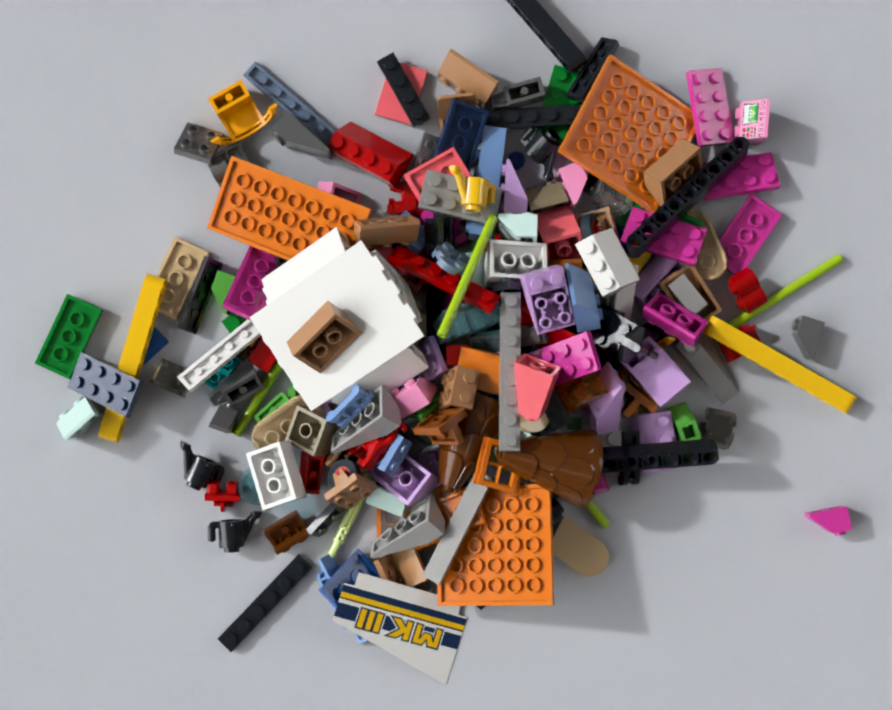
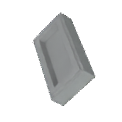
M681 274L667 286L683 307L695 314L708 304L684 274Z

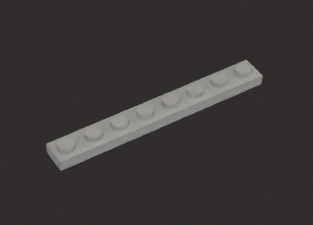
M501 292L499 451L520 452V414L518 412L514 364L521 357V292Z

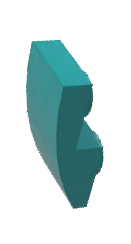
M234 357L204 383L212 390H215L219 387L218 381L232 374L241 361Z

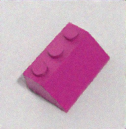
M660 292L643 308L642 317L650 324L660 327L667 334L675 336L682 343L691 347L698 342L709 321Z

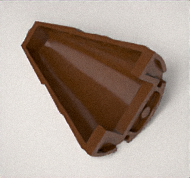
M479 393L475 394L473 409H465L468 416L458 423L464 442L460 445H441L439 449L438 483L444 486L443 490L453 494L455 491H460L473 476L483 437L499 440V402ZM451 405V406H449V407H447V408H445V409H463V408H459V407H455V406H452V405Z
M589 429L520 438V452H500L499 445L496 449L499 465L526 481L530 480L547 491L553 492L581 507L589 505L594 498L595 492H593V489L600 483L603 467L601 438L596 437V431Z

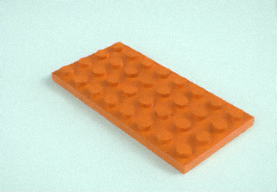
M231 156L207 229L289 261L336 227L348 238L352 247L355 245L354 220L369 219L373 209Z

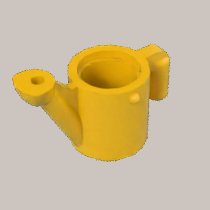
M449 166L450 172L455 176L462 198L461 205L466 207V211L479 213L481 209L487 207V203H495L496 187L494 183H490L485 178L465 177L460 166Z

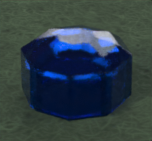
M514 151L508 155L507 159H510L515 171H519L524 167L525 157L521 152Z

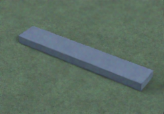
M255 61L243 76L272 102L277 103L278 107L284 112L287 110L327 146L336 130Z

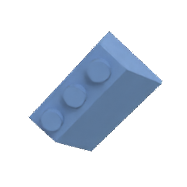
M565 263L577 333L601 329L600 320L604 319L602 308H597V306H601L599 294H594V292H598L597 285L592 281L589 272L570 263Z

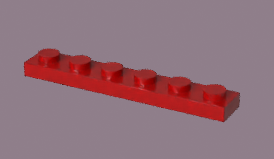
M399 244L388 257L389 263L452 295L455 294L462 278L458 274L452 275L446 272L438 264ZM471 281L463 300L491 314L500 302L501 296Z

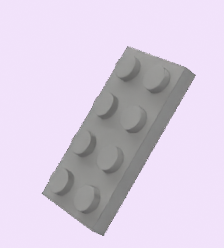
M427 169L418 209L485 225L490 214L497 216L503 188L496 187L495 203H487V207L481 209L479 213L468 212L465 210L466 207L461 205L462 198L455 176Z

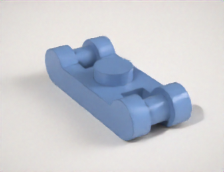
M355 385L344 401L334 411L331 410L327 413L326 420L330 423H337V426L345 428L373 400L374 393L369 390L364 391L363 387Z

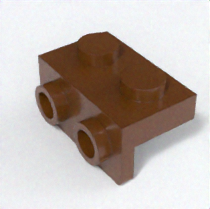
M297 510L263 529L277 555L287 552L292 546L304 542L310 536L306 530L308 526Z

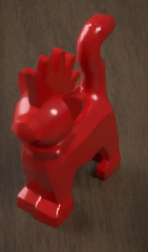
M406 180L398 182L395 188L388 185L390 191L401 193V201L389 198L387 215L400 216L405 210L412 216L422 215L423 210L418 209L419 201Z
M401 421V426L389 433L385 439L380 437L347 449V451L360 459L359 464L367 471L372 470L385 457L396 439L398 431L400 429L403 432L407 431V424Z

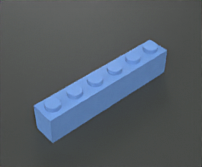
M485 125L479 142L482 143L481 150L477 149L475 161H479V165L474 167L473 177L488 179L490 183H494L496 187H499L507 128ZM467 221L465 233H469L468 240L478 241L484 225Z

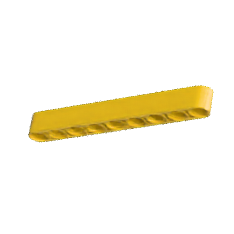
M152 274L145 276L118 365V369L138 379L167 286V279ZM106 407L98 437L118 443L121 439L127 417Z
M711 316L703 332L705 335L846 414L849 413L857 399L856 396L721 319Z

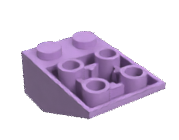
M507 159L506 164H502L501 180H504V184L501 183L500 187L503 188L501 194L503 203H500L498 214L504 212L522 214L527 212L528 198L510 159Z
M556 264L519 274L523 294L537 335L576 325L563 266Z
M648 336L643 340V345L657 352L659 355L657 359L654 360L637 353L627 363L621 361L620 363L624 371L662 408L691 384V381L667 353Z
M606 362L583 397L582 412L592 429L597 432V435L618 431L619 423L621 422L620 414L621 408H623V394L626 391V387L610 362Z

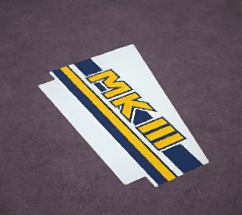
M359 572L355 585L344 583L332 620L439 682L446 684L467 617L458 615L461 606H438V594Z

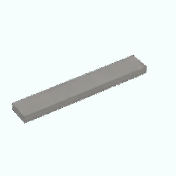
M474 474L422 575L438 585L442 584L490 489L489 487L472 483ZM485 475V479L494 481L493 478H491L488 475Z

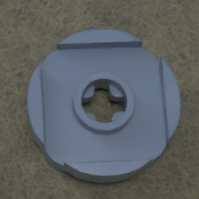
M449 242L437 245L432 252V257L436 256L438 259L436 262L438 266L452 275L461 273L460 276L462 277L470 259L468 255L455 250Z

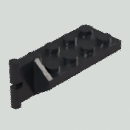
M602 305L597 306V308H602L604 320H600L601 329L590 330L596 348L623 363H627L637 353L654 360L658 358L657 352L643 345L645 328ZM576 325L564 328L575 335L583 333H577Z

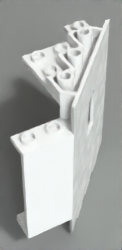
M337 227L262 279L264 286L262 289L267 298V306L252 315L250 319L261 334L264 343L273 352L280 367L292 381L295 390L301 395L311 411L327 400L339 406L351 393L355 385L363 387L364 391L369 390L371 392L384 385L390 392L429 368L424 354L413 344L424 337V334L417 325L422 321L408 282L376 249L373 252H369L362 241L351 247L348 238ZM329 301L340 308L362 333L320 374L293 357L287 341Z

